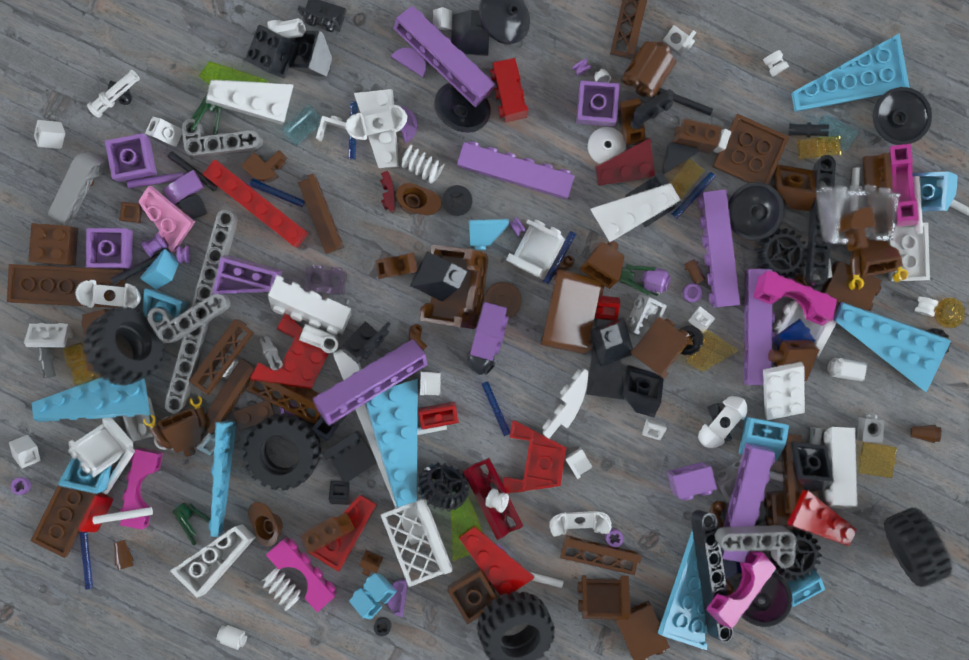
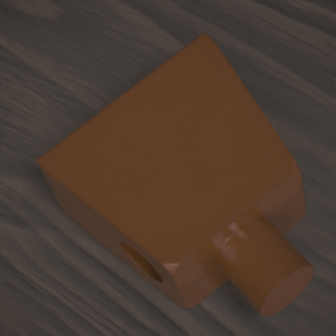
M608 241L607 244L601 242L592 251L579 270L610 289L620 279L625 257L617 251V242Z
M784 340L779 351H769L768 359L774 362L775 367L802 362L804 365V381H807L820 349L812 340Z

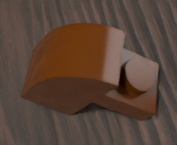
M639 98L620 102L618 118L626 145L645 140L644 123L640 129H633L630 125L635 109L641 106Z
M278 150L265 162L254 152L241 167L258 181L272 182L279 178L274 171L284 167L286 164L285 160L288 158Z
M872 207L861 208L846 213L841 217L838 224V233H845L848 252L868 247L865 229L876 226Z
M414 253L375 260L378 279L405 276L417 272V261Z

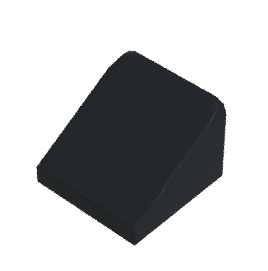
M199 195L179 201L185 214L192 220L207 214Z
M330 481L328 498L330 504H349L350 482Z

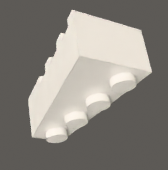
M211 80L206 103L282 125L285 121L293 84Z
M243 524L235 526L198 553L185 560L182 564L173 568L170 572L198 598L205 595L256 537Z

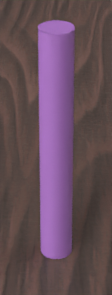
M185 172L127 181L128 188H136L172 182L184 176Z

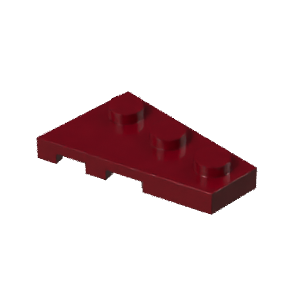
M647 138L643 142L596 165L598 186L653 177L655 170L651 139Z

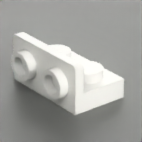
M64 323L29 324L24 344L26 347H65L67 339L73 338V332L69 325Z

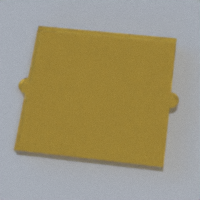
M863 442L861 456H859L858 473L892 478L894 465L897 464L895 461L897 447Z

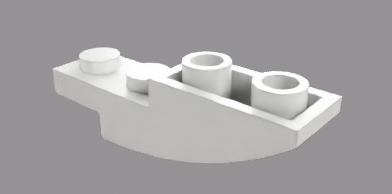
M583 368L582 371L578 369L572 376L574 381L570 386L566 384L561 390L560 394L562 396L560 399L565 404H560L554 411L555 417L552 420L548 419L542 426L544 429L542 433L547 438H550L561 424L568 428L578 413L588 382V371Z

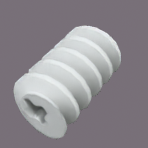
M410 145L403 156L402 168L409 166V172H413L416 169V176L422 174L423 180L429 177V183L432 184L441 174L444 164L439 167V160L432 163V156L426 160L425 152L419 156V149L417 148L412 152L413 145Z
M275 568L262 580L265 581L263 588L265 589L270 586L271 588L268 593L276 592L274 599L281 598L279 605L286 603L287 605L284 610L287 611L299 600L301 590L293 591L296 585L288 586L290 578L283 580L285 573L278 575L280 569Z

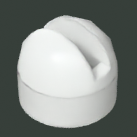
M600 69V71L595 72L594 79L596 82L609 83L611 76L605 69Z

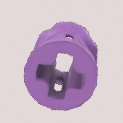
M156 233L155 237L148 242H142V247L152 257L163 247L167 248L168 244L159 233Z

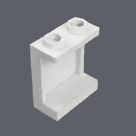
M535 219L534 222L527 220L526 223L529 225V228L515 254L509 253L506 260L512 265L544 280L565 238L560 235L561 231L554 227L548 229L539 220Z
M796 301L786 303L782 310L784 314L781 320H777L773 327L775 336L782 340H812L820 349L817 355L819 356L837 322L832 320L821 326L805 319L804 311Z
M103 418L102 425L76 442L73 440L69 441L70 449L68 452L74 459L78 458L84 472H90L93 477L121 459L129 447L133 448L131 439L112 418Z

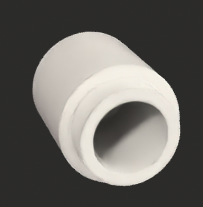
M222 625L216 640L220 641V644L238 650L245 645L247 636H245V631L230 625Z

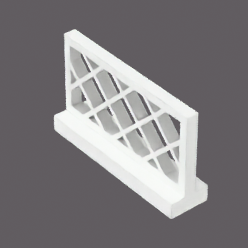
M421 497L416 502L381 514L409 587L441 574L452 572V564L426 500H422ZM415 506L417 511L415 520L404 516L406 509ZM394 514L401 517L397 527L389 524L387 516ZM402 519L413 523L410 532L399 528ZM415 524L423 527L424 534L422 538L411 534ZM397 531L408 535L404 545L396 542L394 537ZM409 537L420 541L417 550L406 546ZM422 542L430 545L432 550L429 556L419 552ZM404 549L415 553L411 563L403 560L402 553ZM416 555L427 559L424 568L413 564ZM429 560L436 562L440 570L435 572L426 570ZM411 567L422 571L420 577L413 581L409 575Z

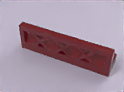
M490 458L474 463L463 470L497 540L505 537L509 532L523 527L510 498L503 512L497 511L494 507L489 508L486 506L487 496L492 490L490 482L496 484L499 493L507 494ZM486 465L489 471L488 475L483 473L480 466ZM507 517L512 518L516 525L510 527Z

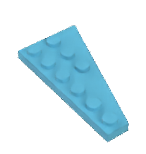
M900 33L792 92L794 112L879 97L891 89L909 87Z
M844 302L840 303L833 318L839 325L925 392H927L951 342L948 338Z
M98 378L32 402L33 419L37 422L59 421L60 419L77 420L78 418H115L121 415L133 417L138 414L150 416L145 378L125 386H121L119 383L115 385L109 383L108 379L105 381L102 378Z
M418 379L392 386L365 403L397 507L417 501Z
M236 420L216 423L214 464L211 470L213 475L212 514L209 522V531H211L210 536L219 537L223 534L237 428Z
M691 532L658 634L707 650L705 633H708L693 532Z

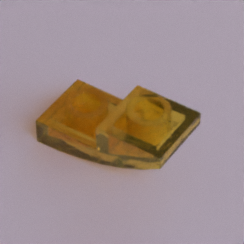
M840 135L797 140L798 159L816 158L823 155H841Z
M691 158L670 182L680 200L705 171Z
M81 342L63 348L66 366L71 369L74 386L95 380L93 371L87 372L86 354H84V346Z

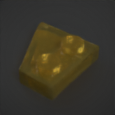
M706 330L703 334L704 345L701 346L700 352L694 353L693 356L689 355L685 362L700 372H704L730 355L737 353L738 349L711 331Z

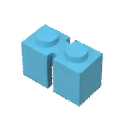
M377 573L370 575L366 579L364 587L357 589L349 600L362 618L370 620L382 608L379 601L381 600L383 604H386L397 592L384 575Z

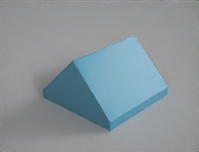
M144 290L143 313L146 317L154 308L168 310L173 319L187 311L189 306L187 301L157 290ZM158 312L156 320L161 322L163 315L161 312Z
M72 457L58 483L59 486L98 494L107 490L112 465L93 477L90 472H84L78 458L74 459Z

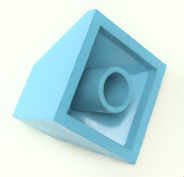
M951 172L912 173L913 177L920 176L922 211H947L956 196L958 175Z
M509 219L469 221L470 247H474V250H486V247H490L507 229Z

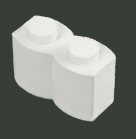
M833 358L828 363L827 371L832 377L863 381L867 364L848 359Z

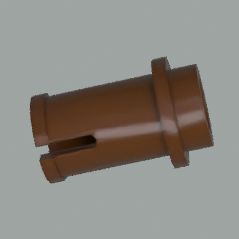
M692 259L684 264V269L688 270L694 284H698L706 278L697 265L699 262Z

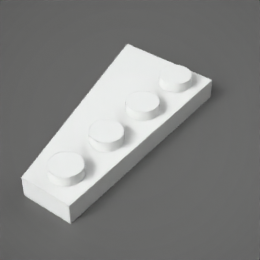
M392 89L354 93L363 117L389 111L388 106L394 105ZM376 118L373 121V126L376 129L382 128L384 124L382 118ZM391 130L368 136L378 168L399 167L396 132L394 133Z

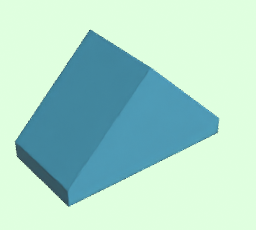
M164 248L140 279L156 290L172 281L179 265L177 257Z

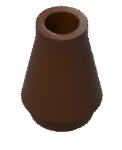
M936 425L911 426V438H917L930 443L940 442L941 427Z
M126 540L115 542V566H117V569L121 570L133 566L134 559L126 544Z

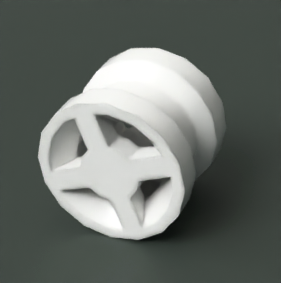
M918 297L917 301L919 304L914 312L934 317V308L938 305V301L926 297Z
M492 489L487 496L486 506L489 508L494 507L497 511L503 512L507 507L509 495L506 493L501 494L498 490Z

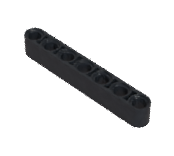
M831 155L821 156L813 167L817 195L810 209L805 282L811 288L820 287L828 279L836 161ZM821 163L826 164L828 166V169H824L821 166ZM819 181L824 182L827 187H822ZM818 200H823L825 206H821ZM817 218H821L824 221V225L819 224ZM815 237H820L823 240V244L818 243ZM814 255H818L821 258V263L815 261ZM813 274H817L820 277V282L813 279Z
M695 510L691 515V525L707 631L711 637L725 643L731 640L733 628L731 629L719 624L706 610L717 594L728 596L721 546L715 540V533L718 530L717 519L712 513Z

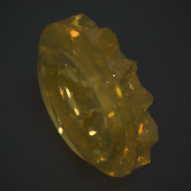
M945 298L935 307V319L945 328H956L966 318V308L956 298ZM953 308V312L957 314L950 317V314L944 312Z

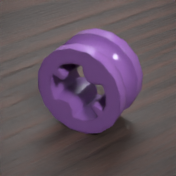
M587 59L581 60L572 67L577 72L576 76L584 74L592 67L587 64Z
M517 217L514 218L513 222L509 221L510 227L517 236L520 235L521 231H526Z
M178 246L176 252L178 263L183 261L190 263L191 252L189 246L184 248Z
M25 477L16 478L12 481L10 488L14 494L22 495L30 491L31 483ZM23 482L22 485H25L24 489L18 490L20 487L17 488V484Z
M611 529L609 534L605 535V539L611 547H619L623 543V535L618 529ZM619 534V536H617L619 540L617 542L615 540L613 542H610V535Z

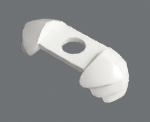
M389 105V111L364 117L362 113L350 116L346 122V130L353 138L366 140L367 136L391 130L394 133L398 132L404 127L408 116L400 106ZM376 118H382L384 122L380 129H376L373 126V121Z
M95 280L80 283L75 292L77 300L82 305L90 308L94 304L136 308L141 301L138 289L130 284H125V287L97 285ZM107 290L115 292L116 296L113 301L105 300L104 293Z
M730 396L725 399L723 403L726 406L709 426H702L698 439L703 446L717 448L725 443V437L740 419L744 420L746 417L747 404L743 398ZM722 417L729 418V427H721L720 419Z
M600 511L564 512L553 517L550 520L549 527L554 537L566 534L567 529L593 528L595 533L609 534L612 523L610 517ZM577 517L585 518L583 523H576L574 520Z

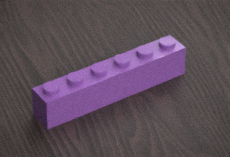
M411 6L396 18L393 29L473 106L477 107L491 95L495 86L491 78L486 76L475 63H472L461 50L455 47L448 37H445L434 24L424 17L422 12Z
M473 141L463 143L457 163L458 168L561 199H568L575 177L571 175V171L566 169L558 171L553 169L552 165L545 163L538 165L529 158L521 160L516 158L515 154L509 152L501 154L498 153V149L493 147L481 148L479 147L480 144Z
M726 189L703 192L697 198V204L702 212V217H700V227L704 229L702 244L703 247H706L707 255H704V262L709 270V274L706 276L707 284L711 286L709 302L713 304V308L740 305Z
M773 269L745 270L744 384L764 385L763 369L772 368L773 361H769L768 354L772 350V343L775 340V334L772 331L775 314L772 312V304L770 305L755 299L753 296L758 277L766 271H773Z
M413 339L403 343L399 348L385 354L384 357L370 363L359 372L353 373L349 378L338 382L329 390L320 393L313 399L316 408L327 424L330 425L427 366L426 355Z
M750 443L745 444L723 527L755 526V522L760 514V504L765 497L764 489L770 479L769 471L775 461V452L770 448ZM721 547L722 559L744 563L745 558L749 554V551H725Z

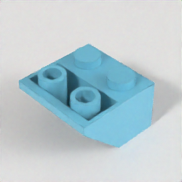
M746 416L738 454L743 455L745 444L750 443L770 448L775 452V461H777L786 445L789 425Z

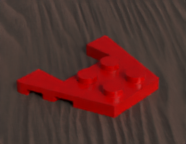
M285 313L277 330L293 337L294 340L282 361V367L275 371L258 363L250 380L311 389L329 354L323 351L322 348L300 341L303 329Z
M512 420L510 438L529 441L524 480L505 476L503 478V486L507 494L561 486L567 447L516 420Z

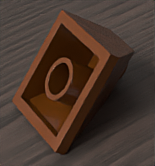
M777 164L775 174L778 192L791 209L809 212L817 195L813 170Z

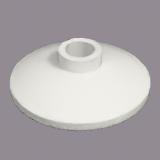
M612 127L597 129L588 141L589 154L599 164L626 150L623 135ZM605 142H610V143H611V147H610V148H606V147L604 146V143H605Z

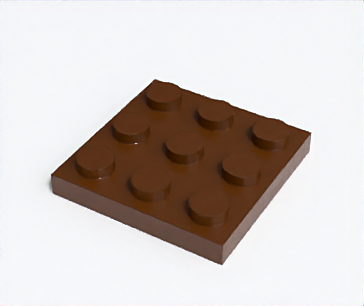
M737 113L729 128L731 135L726 149L718 153L713 168L747 183L761 182L769 185L789 140V136Z

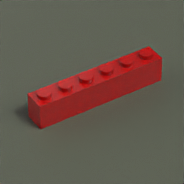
M214 159L203 173L205 177L292 246L298 248L309 235L305 229Z

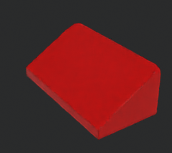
M599 295L594 318L617 320L620 298Z
M455 401L418 408L421 430L459 423Z
M104 493L95 495L78 530L82 532H98L102 523L94 524L93 516L107 514L114 499Z

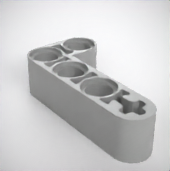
M187 119L182 124L185 151L195 158L252 152L259 150L263 145L262 138L254 131L205 136L204 128L200 123L197 125L194 133L189 132L190 127L194 124V119ZM252 137H254L256 140L253 141V144H250L248 141H252ZM237 139V145L230 148V141ZM218 141V147L215 150H211V144ZM199 144L198 151L193 153V145Z
M92 151L78 154L71 163L50 207L48 216L61 225L69 226L74 220L93 179L104 174L109 163Z
M212 295L173 319L168 310L154 308L148 313V321L161 341L167 343L176 342L228 310L230 300L225 295ZM218 300H222V301H223V302H221V306H222V307H220V306H215V307H213V308L210 307V306L216 305V304L218 303ZM202 308L207 312L206 317L203 319L199 316V311ZM158 312H161L163 315L161 322L156 320ZM185 318L190 322L187 329L183 327V320ZM169 328L173 331L171 339L166 336V331Z
M784 526L722 527L715 533V540L725 551L771 550L772 558L781 567L787 568L794 563L796 539Z

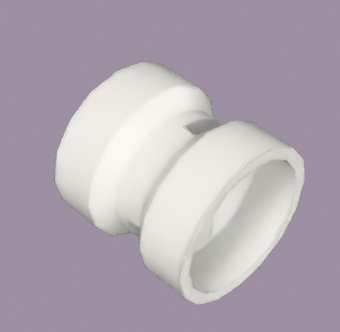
M781 50L763 59L765 65L769 66V72L772 77L789 68L788 63L782 58Z

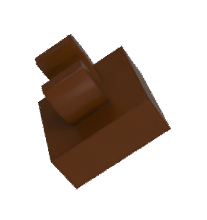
M366 550L359 566L364 568L362 574L369 577L371 571L377 573L384 557Z

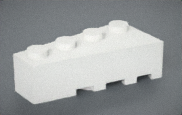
M670 183L596 206L590 210L609 242L680 201V198Z
M277 275L268 295L270 306L274 312L281 315L286 313L291 315L290 317L296 321L304 320L315 328L323 327L331 334L337 335L339 333L343 335L351 316V308L329 298H326L324 301L318 293L313 291L304 292L300 285L294 282L291 285L282 282L284 278Z
M830 427L824 432L823 441L828 448L834 482L822 490V502L831 509L857 506L855 428Z

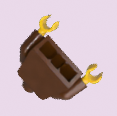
M867 238L868 247L852 251L850 270L851 275H853V280L849 283L851 290L855 288L854 282L858 284V289L863 287L864 281L859 278V275L868 277L897 271L892 276L896 283L908 277V272L901 267L903 263L899 250L889 245L882 238L871 240Z
M197 396V405L193 404L192 398L189 399L190 406L194 407L195 410L189 408L158 421V425L155 424L156 419L153 415H151L153 418L151 424H148L145 418L143 419L144 424L150 426V432L158 444L167 449L173 448L175 453L183 451L187 457L195 454L194 446L202 442L201 436L204 434L207 425L203 408L200 407L202 403L201 397Z

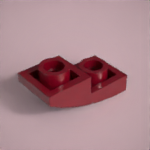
M387 170L381 173L383 178L380 179L384 190L388 189L389 191L382 194L384 199L381 202L385 211L389 210L392 214L396 208V196L392 178Z

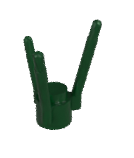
M207 92L202 103L191 117V119L195 120L191 130H195L206 110L210 112L217 110L213 135H217L220 113L223 107L206 103Z
M630 264L622 267L619 282L627 284L648 296L651 294L659 295L645 290L643 285L633 281L635 273L632 270L655 271V267L633 266Z
M184 502L174 509L172 513L176 516L175 518L182 526L192 545H196L192 537L196 533L187 521L193 516L191 512H194L208 523L210 518L195 509L192 504L187 506Z

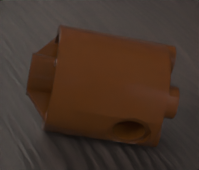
M644 42L623 73L621 81L628 86L632 85L635 87V92L642 97L647 95L652 98L655 96L677 64L672 56L670 47L662 42Z

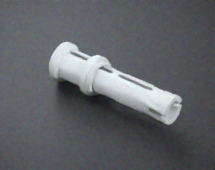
M130 70L107 92H101L94 102L87 104L90 112L100 118L107 108L114 106V101L140 80L137 73Z

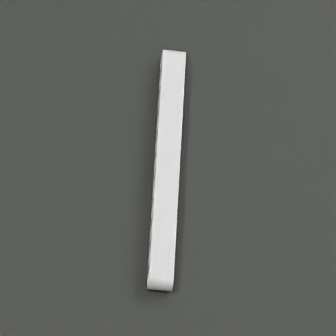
M341 349L333 352L343 380L349 378L353 373L362 370L360 363L357 364ZM363 404L355 410L394 506L398 508L366 406ZM415 506L406 509L404 516L415 520L417 515ZM402 519L401 523L404 530L410 532L413 523ZM415 524L411 534L422 538L424 529L422 526ZM412 537L408 539L411 545L420 542Z

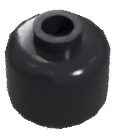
M471 350L466 356L468 358L467 366L476 374L487 375L494 368V357L493 361L470 355Z

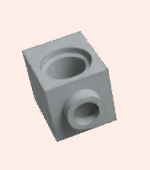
M873 414L859 417L857 440L883 443L885 420L878 419V415ZM872 423L874 429L869 433L868 426Z

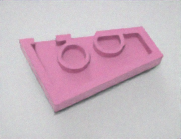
M148 186L138 202L149 219L159 229L158 233L160 236L165 238L169 244L168 248L170 251L175 252L195 221L154 187Z

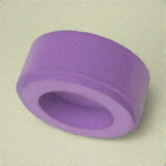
M687 284L682 290V296L687 302H697L702 297V289L697 284Z

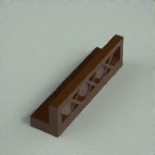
M622 0L611 46V55L628 59L633 58L647 0H638L637 3L635 0ZM632 2L636 11L628 16L624 9L626 5ZM628 21L631 31L624 35L620 26ZM624 40L627 45L626 52L615 50L616 43Z
M891 153L864 156L862 159L865 208L872 207L876 223L875 227L867 229V233L895 230Z
M310 174L308 179L298 182L324 251L326 254L344 248L319 181L314 174Z
M233 320L189 380L205 394L209 395L254 334L252 330L246 327L247 324L243 321ZM243 330L247 332L243 340L236 341ZM233 345L234 352L232 355L225 356ZM222 360L221 370L214 372V369ZM210 376L211 383L206 388L203 384Z
M245 359L240 360L205 413L207 432L210 434L216 433V423L226 420L251 382L250 378L256 367Z
M251 380L247 391L313 424H316L321 414L317 410L313 399L320 393L308 388L286 386V384L279 383L272 384L265 381H258L265 388L264 390H259L254 387L256 381ZM276 390L280 392L282 398H275L271 391ZM289 400H296L299 407L291 406ZM312 408L316 410L315 417L309 415L306 409Z
M787 435L786 445L781 452L785 513H793L802 491L805 490L797 478L791 446L792 442L802 443V435Z
M568 535L564 537L560 555L561 559L635 575L637 564L641 562L642 557L637 551L611 547L607 544ZM567 547L575 548L579 551L573 556L565 554ZM586 551L597 554V557L587 560L583 553ZM605 555L614 557L616 561L610 565L605 564L602 557ZM622 560L632 561V568H623L620 562Z

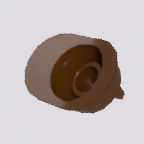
M404 183L397 189V201L400 203L402 210L407 214L433 215L441 208L440 197L429 189L412 183Z
M254 502L248 509V516L256 538L262 545L272 546L276 543L278 536L282 532L283 522L265 504Z

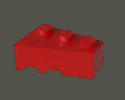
M511 58L493 62V69H490L492 81L495 80L497 88H494L496 100L500 99L501 106L498 107L500 118H504L505 123L527 118L529 110L525 104V94L521 86L516 59Z

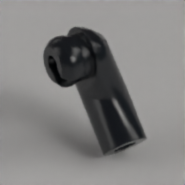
M111 80L108 84V90L117 82ZM129 89L119 97V102L122 105H129L132 101Z

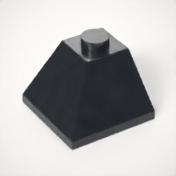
M470 10L453 14L451 43L466 55L488 56L489 34L481 23L479 11Z
M306 31L302 37L295 39L299 44L289 68L314 76L327 77L331 69L332 56L324 34L321 31Z
M427 251L410 286L443 302L459 289L467 271Z
M624 318L590 330L601 367L632 355L633 346Z
M627 365L623 396L636 413L655 417L662 401L664 378L657 373Z
M798 442L791 443L797 478L804 489L823 490L834 482L827 446Z

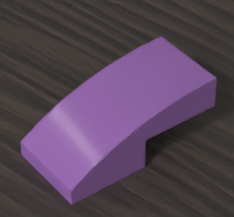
M192 170L163 190L169 201L176 206L180 203L179 201L189 198L190 195L205 187L197 172Z

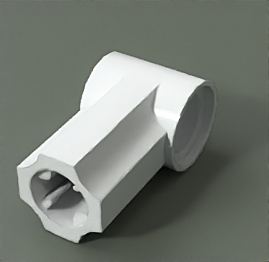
M299 18L288 21L272 20L268 22V29L289 39L302 37L306 32L305 25Z
M305 324L299 340L322 348L327 353H332L338 348L339 339L335 334ZM330 338L333 339L335 343L329 346L326 345L324 341Z

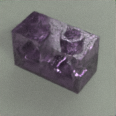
M312 265V268H306L304 291L345 295L347 272L342 271V267H331V270L323 269L324 266ZM319 273L321 281L318 284H314L312 277L314 274ZM335 275L340 277V283L337 286H333L331 283V279Z

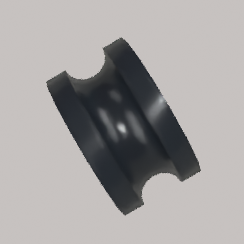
M386 617L378 618L374 624V632L378 636L389 634L391 621ZM383 623H386V628L388 629H382V631L379 630L380 625L378 624L382 625Z

